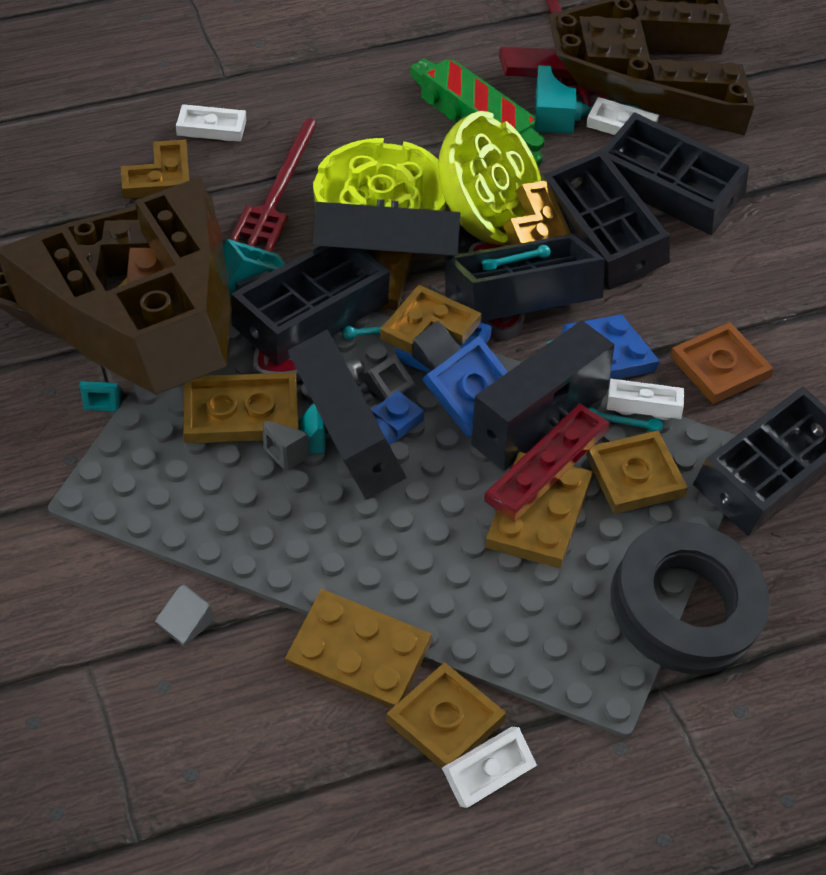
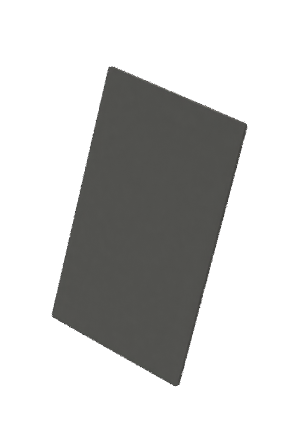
M371 312L348 326L355 329L382 327L390 317ZM231 314L227 367L205 376L254 374L253 358L257 347L232 326ZM343 329L331 335L345 362L359 358L365 363L364 371L358 374V386L363 384L360 377L393 356L397 349L396 346L381 340L380 334L356 336L352 340H346L342 334ZM494 353L508 372L522 363ZM406 364L403 365L416 385L402 394L424 410V420L399 440L390 444L407 478L367 500L345 465L326 426L324 453L309 454L305 461L288 471L284 470L264 450L263 440L184 443V384L157 395L135 385L48 505L51 517L306 616L322 588L432 633L433 641L423 659L425 662L438 667L445 662L461 676L618 737L629 738L634 732L661 665L653 662L638 651L620 629L611 605V583L614 573L632 542L652 527L670 522H690L719 530L725 514L693 485V482L705 459L736 435L684 417L682 419L671 418L661 420L663 427L660 435L688 487L686 497L613 514L593 472L591 483L561 569L485 548L486 537L497 511L484 502L485 492L508 472L514 464L503 471L471 445L472 436L469 438L465 436L423 382L422 378L428 373ZM302 380L296 382L298 420L314 403ZM368 388L362 394L366 396L371 393L374 400L368 403V406L372 410L383 400ZM608 391L605 396L589 407L597 409L600 413L645 421L655 418L652 415L637 413L623 415L614 410H607ZM610 422L609 431L595 445L649 433L647 428ZM587 452L573 465L593 471L586 457ZM668 568L654 575V590L663 608L680 621L700 574L687 569Z

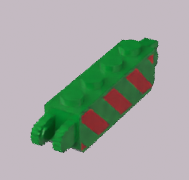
M424 58L410 66V76L422 87L421 98L428 104L435 107L455 123L475 112L493 113L494 119L500 123L507 121L516 129L529 147L537 166L542 164L543 156L539 150L544 147L545 140L542 135L540 136L534 130L535 116L455 60L445 59L436 65Z

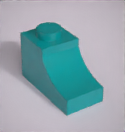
M538 65L535 131L573 134L575 121H581L582 102L576 101V88H570L560 83L554 77L551 66Z
M227 239L223 244L230 299L231 293L236 291V281L265 271L270 273L285 265V262L278 254Z

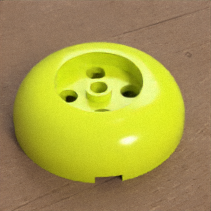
M481 111L472 113L458 121L447 133L442 143L438 162L439 181L450 211L461 212L460 225L477 239L496 245L511 244L507 233L501 232L499 228L503 227L511 218L526 216L515 190L522 184L541 182L537 164L526 142L507 121L500 123L493 118V113Z
M384 138L365 139L346 144L325 157L318 166V173L313 182L315 203L328 202L377 206V199L384 200V207H391V200L399 201L398 208L445 211L447 206L439 181V160L427 150L405 141L403 146L384 143Z

